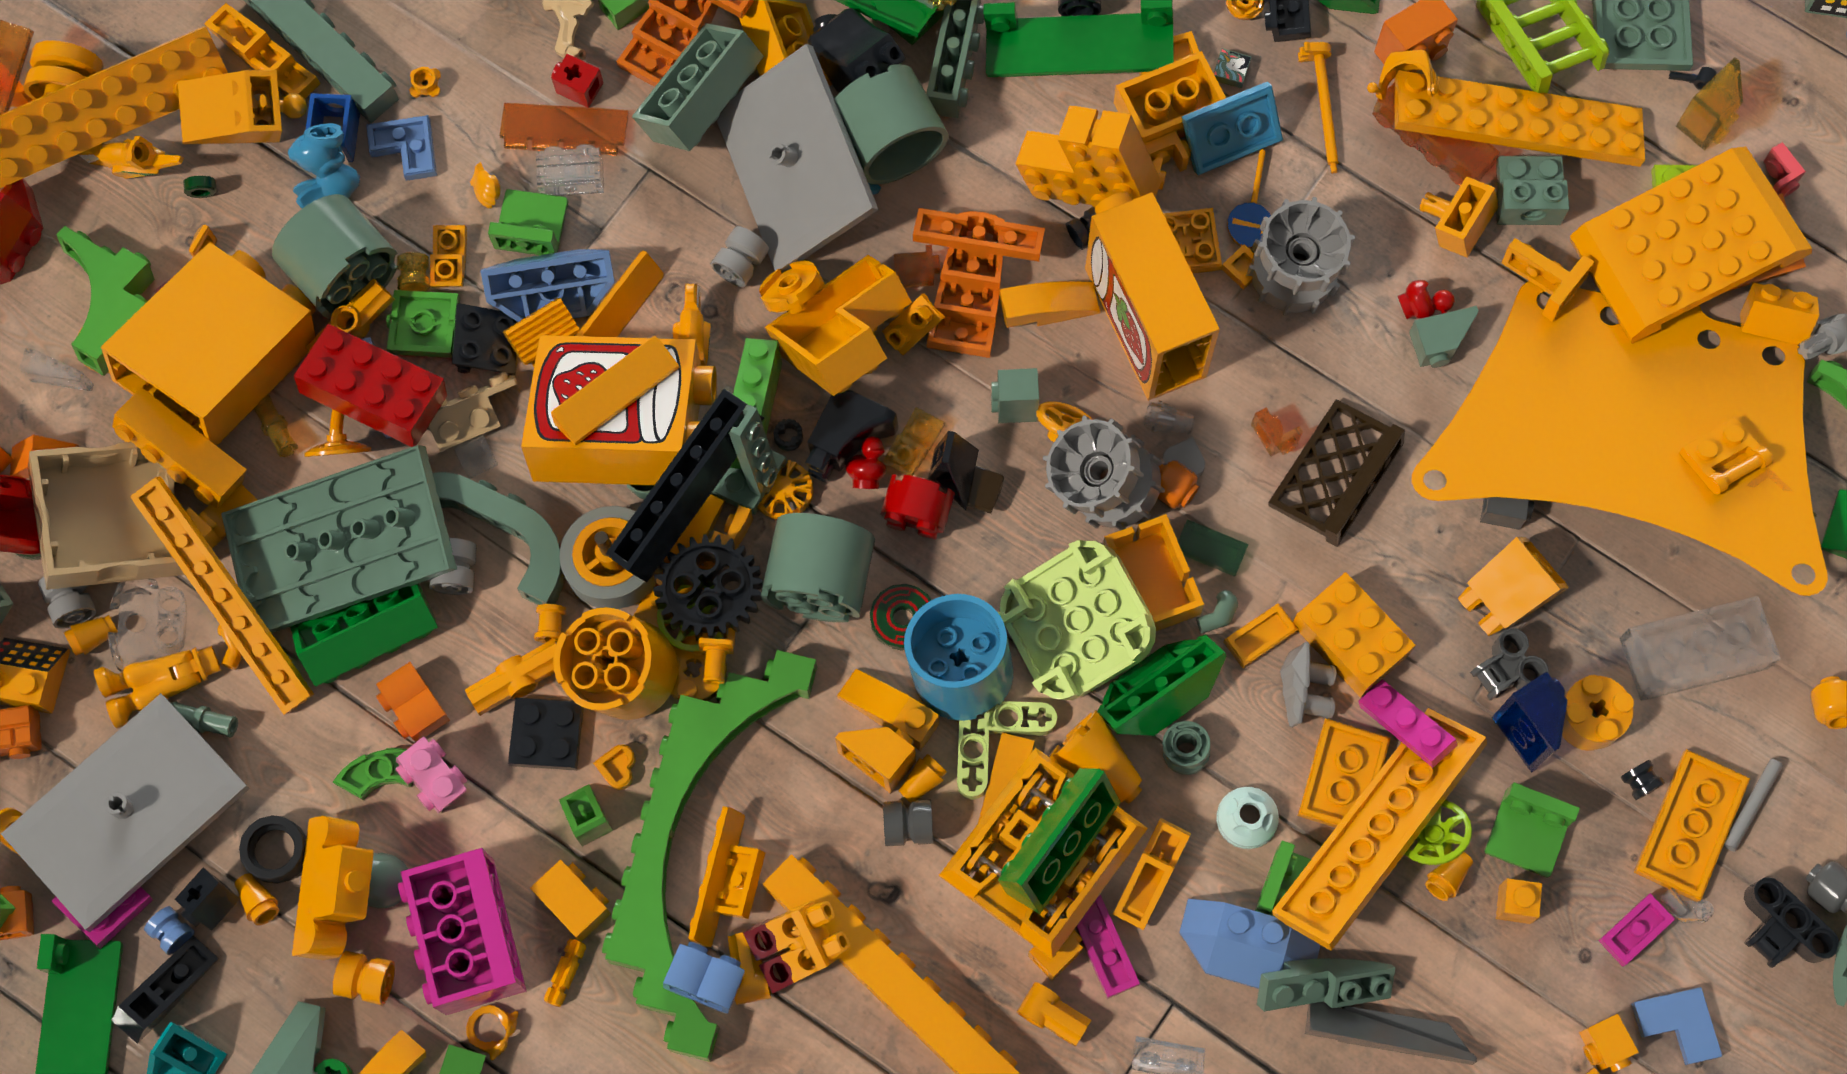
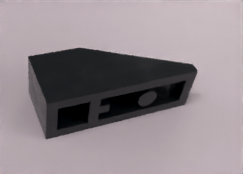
M192 936L117 1007L111 1021L138 1044L165 1018L219 958L195 936Z

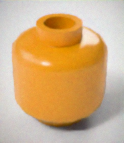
M1836 676L1826 677L1811 691L1810 698L1815 718L1819 723L1826 725L1830 729L1846 728L1847 681L1841 680Z

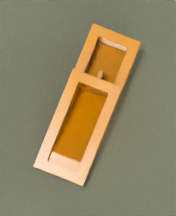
M1044 282L1000 289L999 300L1006 328L1034 322L1037 323V326L1100 314L1093 282Z
M1160 818L1113 915L1144 930L1191 835L1190 832Z

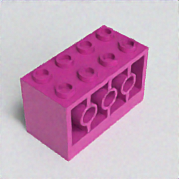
M483 848L401 871L403 882L398 883V889L402 902H408L411 915L406 916V923L411 937L416 936L419 949L414 950V956L418 969L425 972L427 983L422 984V989L428 1005L432 1004L434 1009L447 1016L527 992L495 862ZM453 897L451 902L446 905L447 900ZM461 929L459 936L454 938L455 933ZM470 963L468 969L462 973L464 965Z

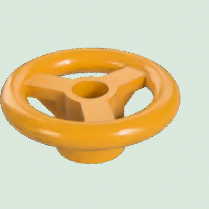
M1056 401L1044 402L1039 405L1036 411L1039 422L1049 430L1047 436L1052 442H1055L1059 436L1057 434L1058 430L1064 431L1071 425L1082 421L1084 415L1093 420L1084 411L1072 405Z

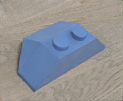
M577 249L525 257L480 270L486 302L518 322L556 298H561L573 319L588 317L615 283L609 250Z
M1188 899L1179 931L1205 974L1259 989L1262 973L1283 970V965L1286 961L1317 959L1320 944L1285 925L1275 916L1225 902Z

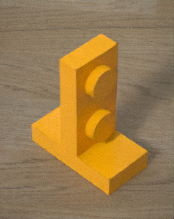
M1514 238L1507 247L1502 264L1551 294L1542 315L1553 322L1587 279L1594 261L1583 255L1569 272L1558 262L1550 260L1537 252L1531 245Z

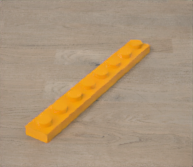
M162 477L153 478L130 496L132 501L284 715L288 714L312 697L314 693Z

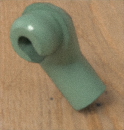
M1223 590L1216 596L1217 605L1213 613L1196 618L1201 633L1212 631L1231 623L1238 608L1237 597L1231 591Z

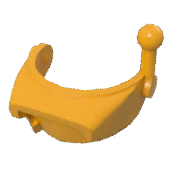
M1425 50L1391 52L1383 66L1379 85L1371 82L1367 85V90L1370 93H1376V97L1380 100H1384L1387 87L1395 78L1398 70H1422L1427 79V94L1429 97L1437 94L1439 81L1437 74L1432 68L1429 55Z

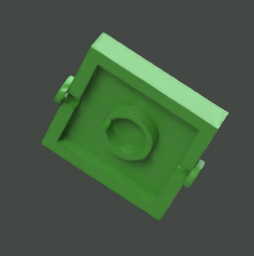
M394 290L393 298L395 300L392 303V311L386 318V325L389 328L387 352L393 355L452 358L456 304L460 303L458 293Z

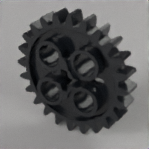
M706 534L703 535L702 543L697 544L693 537H690V547L686 548L683 544L678 543L679 553L676 555L673 552H669L667 557L670 563L662 562L659 566L660 571L664 574L654 575L655 582L659 584V586L653 587L654 595L660 597L655 600L657 609H663L661 612L663 620L671 619L670 625L672 630L682 625L681 631L684 637L691 631H694L696 641H699L703 633H708V637L714 639L715 632L720 631L723 638L726 639L728 628L731 627L737 633L740 632L738 622L741 620L749 624L750 617L747 612H758V606L753 601H762L761 592L758 589L763 587V580L757 578L761 575L760 567L753 566L755 564L753 555L745 557L746 548L744 545L734 550L735 544L732 538L723 545L720 535L716 536L714 543L709 542ZM706 561L715 563L714 567L708 570L699 568ZM726 566L729 567V569H726V570H724L723 572H721V570H722L724 567H726ZM731 581L740 583V586L734 590L724 588ZM683 585H690L691 587H693L692 590L686 594H680L676 592L678 588ZM695 603V606L693 608H687L688 606H691ZM708 605L718 607L712 614L701 612Z

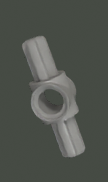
M1837 314L1819 321V327L1815 330L1814 336L1802 341L1797 349L1798 353L1807 360L1823 352L1832 355L1847 351V314Z

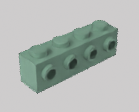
M946 0L926 93L937 114L940 116L959 118L961 107L966 108L969 89L965 88L967 79L972 80L975 64L971 60L972 51L978 52L980 33L976 32L978 24H984V5H981V0Z

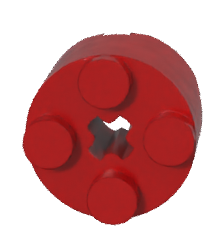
M893 474L880 514L887 520L886 526L892 529L905 531L906 526L918 529V535L935 540L938 533H944L955 493L948 488L945 494L939 491L940 484L924 478L904 475L901 481L898 480L897 474Z

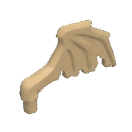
M543 0L544 10H553L560 22V30L555 45L557 55L564 58L566 54H569L583 61L586 57L585 50L574 46L575 33L579 26V20L576 19V16H586L589 9L594 6V2L592 0Z

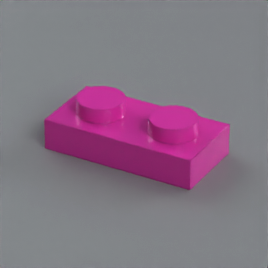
M1650 893L1598 941L1623 967L1669 926L1675 918Z

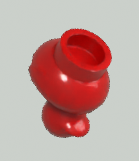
M1416 280L1408 284L1406 293L1398 295V299L1406 319L1413 317L1422 319L1433 316L1435 310L1440 311L1442 314L1447 313L1454 306V295L1449 290L1442 289L1437 291L1431 299L1427 290L1429 283L1425 280Z
M872 436L865 439L862 443L861 448L864 456L855 455L846 464V471L849 477L853 479V488L879 489V480L883 479L886 475V465L878 459L885 453L884 445L878 437Z

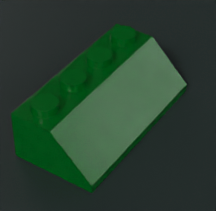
M416 584L372 600L359 602L314 620L304 621L290 628L297 656L316 687L322 683L327 684L335 681L341 674L353 668H362L369 664L372 659L384 653H393L403 644L413 639H422L428 636L432 630L438 628V625L420 584Z
M1079 768L1074 777L1069 778L1065 782L1062 793L1055 803L1046 808L1041 822L1036 829L1024 838L1017 855L1003 867L998 881L1007 895L1041 914L1121 803L1104 771L1096 768Z

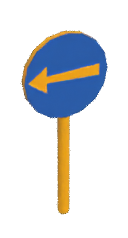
M1265 149L1259 151L1251 203L1237 205L1230 212L1227 219V230L1230 237L1238 245L1242 246L1245 244L1248 248H1252L1256 239H1261L1263 231L1259 228L1263 218L1271 216L1263 206L1257 204L1266 153Z

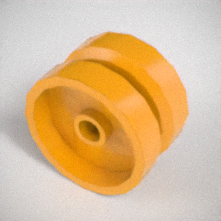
M41 41L32 48L29 61L31 68L26 74L23 88L25 93L35 100L102 71L104 67L103 62L95 53L84 47L63 41Z

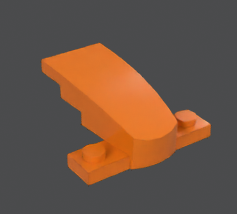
M649 0V9L632 30L633 38L616 61L617 66L655 87L704 24L712 23L718 7L742 19L754 0Z
M918 208L913 241L949 247L934 302V307L945 318L929 332L927 348L990 358L998 312L1003 256L1039 262L1045 228L1005 222L1004 219L986 212L968 211L955 214Z

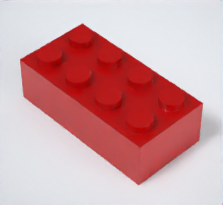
M327 324L294 374L300 394L410 447L418 444L447 398L444 378L330 324Z

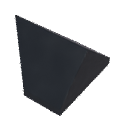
M948 430L934 449L928 479L940 484V487L946 493L948 488L955 493L954 500L966 510L979 449L956 432Z

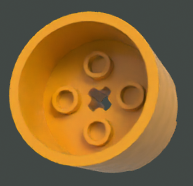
M596 608L582 613V616L574 621L565 633H561L553 657L557 682L561 684L565 693L574 703L623 720L639 719L660 708L672 693L678 674L676 651L660 629L615 608ZM614 658V663H610L607 666V661H611Z

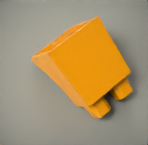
M1516 537L1467 582L1469 587L1463 591L1458 600L1469 612H1472L1481 603L1486 605L1491 612L1478 623L1488 636H1492L1504 628L1513 627L1566 591L1569 587L1527 537Z

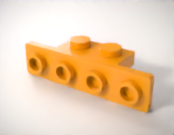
M723 806L721 815L716 823L715 838L712 849L707 857V868L703 883L699 888V898L695 914L690 922L689 940L704 947H712L720 915L749 919L766 852L757 848L738 846L745 815L727 806Z

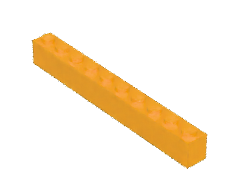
M791 854L763 883L764 889L787 912L812 900L815 904L826 901L830 903L835 913V918L825 924L830 936L842 931L850 943V947L840 954L841 957L837 960L955 1074H1020L1015 1069L1018 1064L1017 1061L1004 1049L998 1053L989 1044L992 1040L991 1036L978 1024L972 1028L963 1019L967 1015L965 1011L953 1000L947 1004L938 995L941 992L940 987L928 976L922 980L913 971L916 967L914 962L903 952H900L897 956L888 947L891 943L889 938L878 928L872 932L863 923L866 919L863 913L853 904L847 908L838 899L842 895L838 889L828 880L822 884L814 876L817 870L804 857L797 860Z

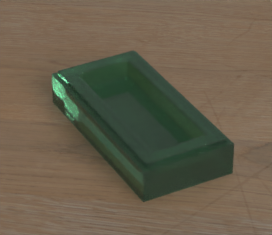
M1188 519L1178 539L1184 556L1232 576H1236L1249 545Z

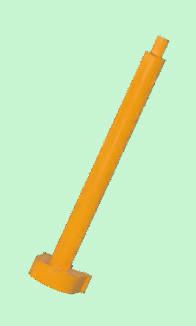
M1304 42V47L1299 48L1298 60L1299 62L1314 61L1327 164L1330 166L1331 173L1334 174L1337 173L1336 165L1339 162L1325 62L1332 55L1331 45L1326 42Z

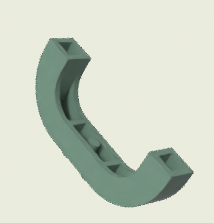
M432 472L441 508H454L463 511L523 540L529 546L531 554L530 564L517 587L522 598L537 605L556 604L564 585L565 576L560 565L559 555L561 546L547 521L536 511L527 507L526 502L522 498L511 493L508 496L496 492L498 489L485 480H480L477 483L454 473Z

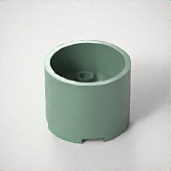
M890 65L887 69L888 72L872 78L867 73L850 83L834 99L867 182L870 184L894 182L920 170L944 149L949 138L944 124L916 74L907 65Z
M340 194L322 197L302 208L284 225L277 235L272 248V258L317 310L329 319H331V315L336 308L347 305L373 278L385 288L398 268L394 264L395 255L398 254L397 251L349 198Z
M810 513L781 515L777 518L761 591L762 601L777 610H783L784 606H787L789 610L803 614L802 618L818 621L848 622L851 615L859 618L875 545L874 535L861 526L830 516Z

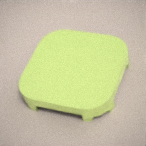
M1077 540L1069 543L1070 547L1018 580L1012 579L1003 587L1006 590L1001 598L1000 612L998 613L1034 679L1031 683L1040 693L1053 699L1074 700L1085 696L1141 662L1150 653L1155 643L1156 626L1153 617L1121 558L1112 548L1097 541Z

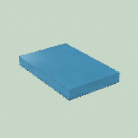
M1268 81L1181 116L1187 144L1191 153L1193 170L1197 175L1283 141L1273 88Z

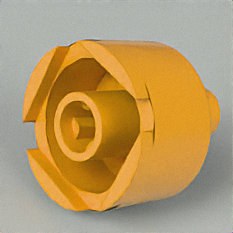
M1597 675L1586 676L1577 681L1561 697L1557 704L1556 720L1561 729L1560 732L1569 744L1581 750L1592 751L1608 747L1629 728L1633 719L1634 700L1623 686L1615 680ZM1593 710L1597 712V718L1592 716Z

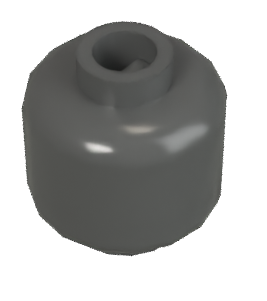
M1831 861L1824 867L1819 863L1816 864L1806 877V880L1810 883L1807 890L1808 896L1830 913H1836L1840 910L1844 913L1847 912V869L1836 861Z

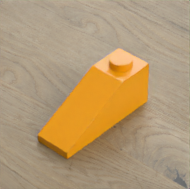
M858 669L854 670L837 695L839 699L882 727H889L894 732L898 729L905 732L914 741L912 746L919 751L923 749L939 725V714L911 696Z

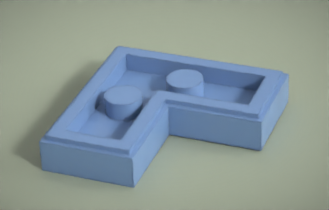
M429 115L366 125L371 157L401 153L403 174L406 181L437 176Z
M1701 987L1631 1003L1641 1038L1675 1031L1685 1065L1722 1057Z

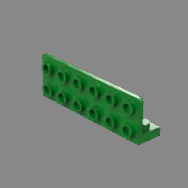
M1141 0V13L1031 18H1017L1015 2L984 4L987 77L1150 72L1174 62L1173 0Z
M41 934L37 969L48 973L35 1074L108 1073L114 1024L111 1020L116 1008L123 951L122 942L109 941L99 949L91 940H69L55 934Z

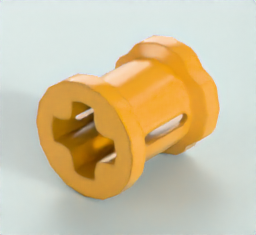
M557 604L537 605L536 613L539 614L538 632L534 633V640L546 643L553 639L557 643L561 635L562 616L566 614V607Z

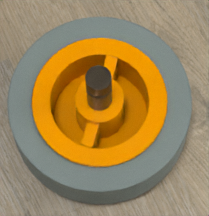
M605 506L591 510L579 517L569 527L563 537L559 555L562 572L575 594L591 606L621 609L634 605L644 599L653 590V587L656 586L657 583L655 582L654 575L662 574L658 567L646 583L606 555L608 549L636 512L632 509L621 506Z

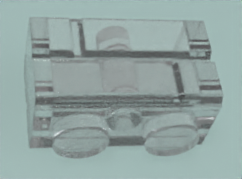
M581 144L576 149L563 150L558 146H550L545 148L544 151L536 152V177L540 194L563 196L604 193V167L600 147L595 148L590 144Z

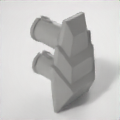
M1305 642L1288 653L1280 670L1289 726L1292 728L1302 723L1304 714L1329 719L1332 718L1335 711V700L1333 697L1328 698L1308 694V687L1310 682L1331 687L1336 680V667L1334 665L1310 662L1309 642Z

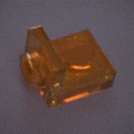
M932 244L925 245L926 252L894 254L895 272L904 288L934 286V274H940L939 255H933Z
M1267 407L1256 412L1251 422V426L1270 456L1279 452L1285 455L1299 446L1298 442L1303 433L1300 426L1283 434V426L1276 415H1271Z

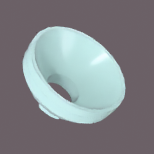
M1241 787L1229 792L1222 799L1216 813V822L1221 835L1228 843L1242 849H1255L1265 845L1272 839L1278 827L1279 813L1275 802L1266 792L1254 787ZM1253 805L1259 810L1260 818L1256 823L1248 824L1241 819L1240 809L1243 806Z

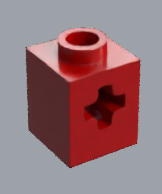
M566 54L562 62H558L555 65L551 75L557 94L587 108L590 107L604 84L600 68L569 54Z

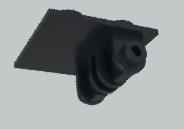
M457 303L452 364L458 367L457 371L459 373H470L471 368L515 375L517 354L503 331L518 321L502 311Z

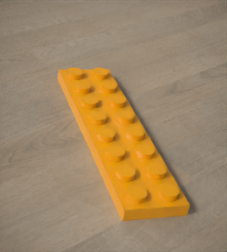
M207 27L198 28L1 114L0 188L180 109L179 81L228 73Z
M1398 70L1395 76V129L1641 167L1645 161L1642 108L1555 94L1537 93L1535 91L1437 76L1439 81L1437 94L1429 97L1425 74Z
M1428 708L1424 713L1456 739L1457 746L1432 768L1401 742L1272 910L1273 916L1285 925L1332 951L1486 747L1487 739L1485 736Z

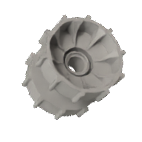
M1313 197L1311 201L1299 200L1289 202L1288 199H1285L1282 207L1277 209L1269 218L1266 216L1263 218L1259 228L1263 233L1261 239H1256L1253 243L1251 251L1254 253V256L1246 276L1253 277V286L1259 294L1258 302L1265 301L1272 307L1283 311L1284 316H1287L1289 312L1300 313L1310 311L1314 314L1318 306L1330 295L1333 297L1336 295L1340 284L1337 283L1338 276L1340 274L1345 275L1351 262L1347 259L1355 240V235H1350L1347 225L1341 218L1343 213L1341 210L1335 212L1330 207L1317 202V197ZM1300 253L1304 255L1307 260H1297L1293 254Z
M1084 415L1082 421L1071 425L1064 431L1058 430L1057 434L1059 436L1053 443L1048 456H1043V460L1047 462L1046 473L1048 483L1045 485V488L1064 502L1063 507L1071 513L1082 512L1087 517L1085 521L1096 529L1102 525L1123 530L1143 517L1150 518L1149 512L1155 505L1159 493L1165 492V489L1161 486V473L1159 469L1162 461L1143 447L1144 442L1135 435L1128 437L1123 433V426L1111 418L1106 422L1098 419L1091 420ZM1108 469L1107 476L1100 480L1101 473Z

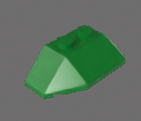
M1207 635L1199 636L1195 640H1182L1166 644L1112 681L1097 712L1117 734L1155 736L1209 697L1227 657L1226 653Z

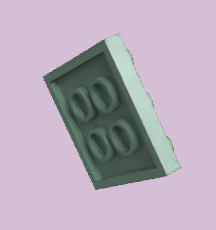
M1592 0L1594 30L1600 38L1606 40L1609 47V55L1604 69L1691 70L1693 54L1689 0Z

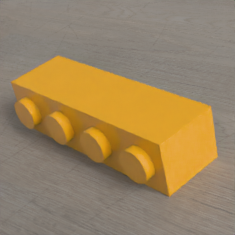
M141 387L114 414L112 427L117 436L125 442L129 443L131 441L141 449V453L147 460L152 463L158 462L167 469L169 476L174 481L180 484L184 483L190 487L201 502L211 504L218 509L243 483L247 471L246 468Z

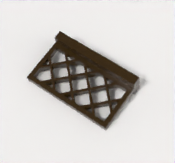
M1335 399L1269 500L1268 506L1326 537V542L1338 547L1403 446L1405 429L1395 424L1389 427ZM1339 411L1351 418L1353 426L1334 430L1332 420ZM1372 428L1381 433L1377 442L1363 445L1359 431ZM1355 433L1358 446L1340 450L1337 437ZM1332 438L1336 452L1318 456L1315 448L1318 441ZM1361 453L1363 459L1361 467L1346 471L1343 457ZM1338 458L1342 472L1323 476L1320 463ZM1316 464L1319 478L1301 482L1298 474L1301 467ZM1353 476H1354V478L1352 479V481L1349 482V477H1353ZM1294 478H1295V479H1296V483L1291 484L1292 481H1293ZM1344 479L1347 488L1345 492L1329 497L1326 483ZM1321 484L1325 498L1306 502L1303 488ZM1299 490L1302 504L1289 507L1280 502L1284 493ZM1332 503H1337L1336 506H1335L1334 509H1333V508H1332ZM1327 505L1330 515L1324 524L1311 518L1309 509Z

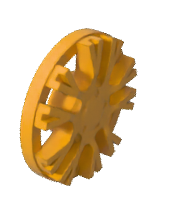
M787 461L788 463L785 466L787 468L786 476L781 475L782 468L780 469L774 482L775 484L770 492L764 495L757 507L759 511L772 519H777L784 514L802 513L812 500L813 484L807 470L795 461ZM793 470L801 473L797 478H790ZM805 481L807 482V484L795 487V484L802 483ZM797 492L807 493L804 501L795 497ZM772 498V502L765 508L763 505ZM790 501H793L797 507L793 511L788 504ZM778 503L784 504L785 513L774 512Z

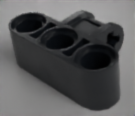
M1767 877L1747 887L1744 892L1745 904L1762 923L1746 939L1744 944L1748 947L1753 946L1765 957L1770 968L1775 967L1792 949L1802 959L1810 963L1824 961L1836 954L1839 939L1835 932L1775 878ZM1759 888H1764L1770 894L1769 904L1760 899L1758 894ZM1786 912L1795 916L1797 920L1796 928H1792L1787 924L1785 919ZM1813 937L1822 941L1824 945L1823 953H1819L1814 949L1812 944Z

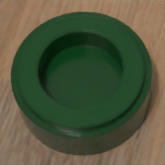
M201 175L191 176L183 180L184 194L189 197L207 198L217 192L216 180L213 177Z

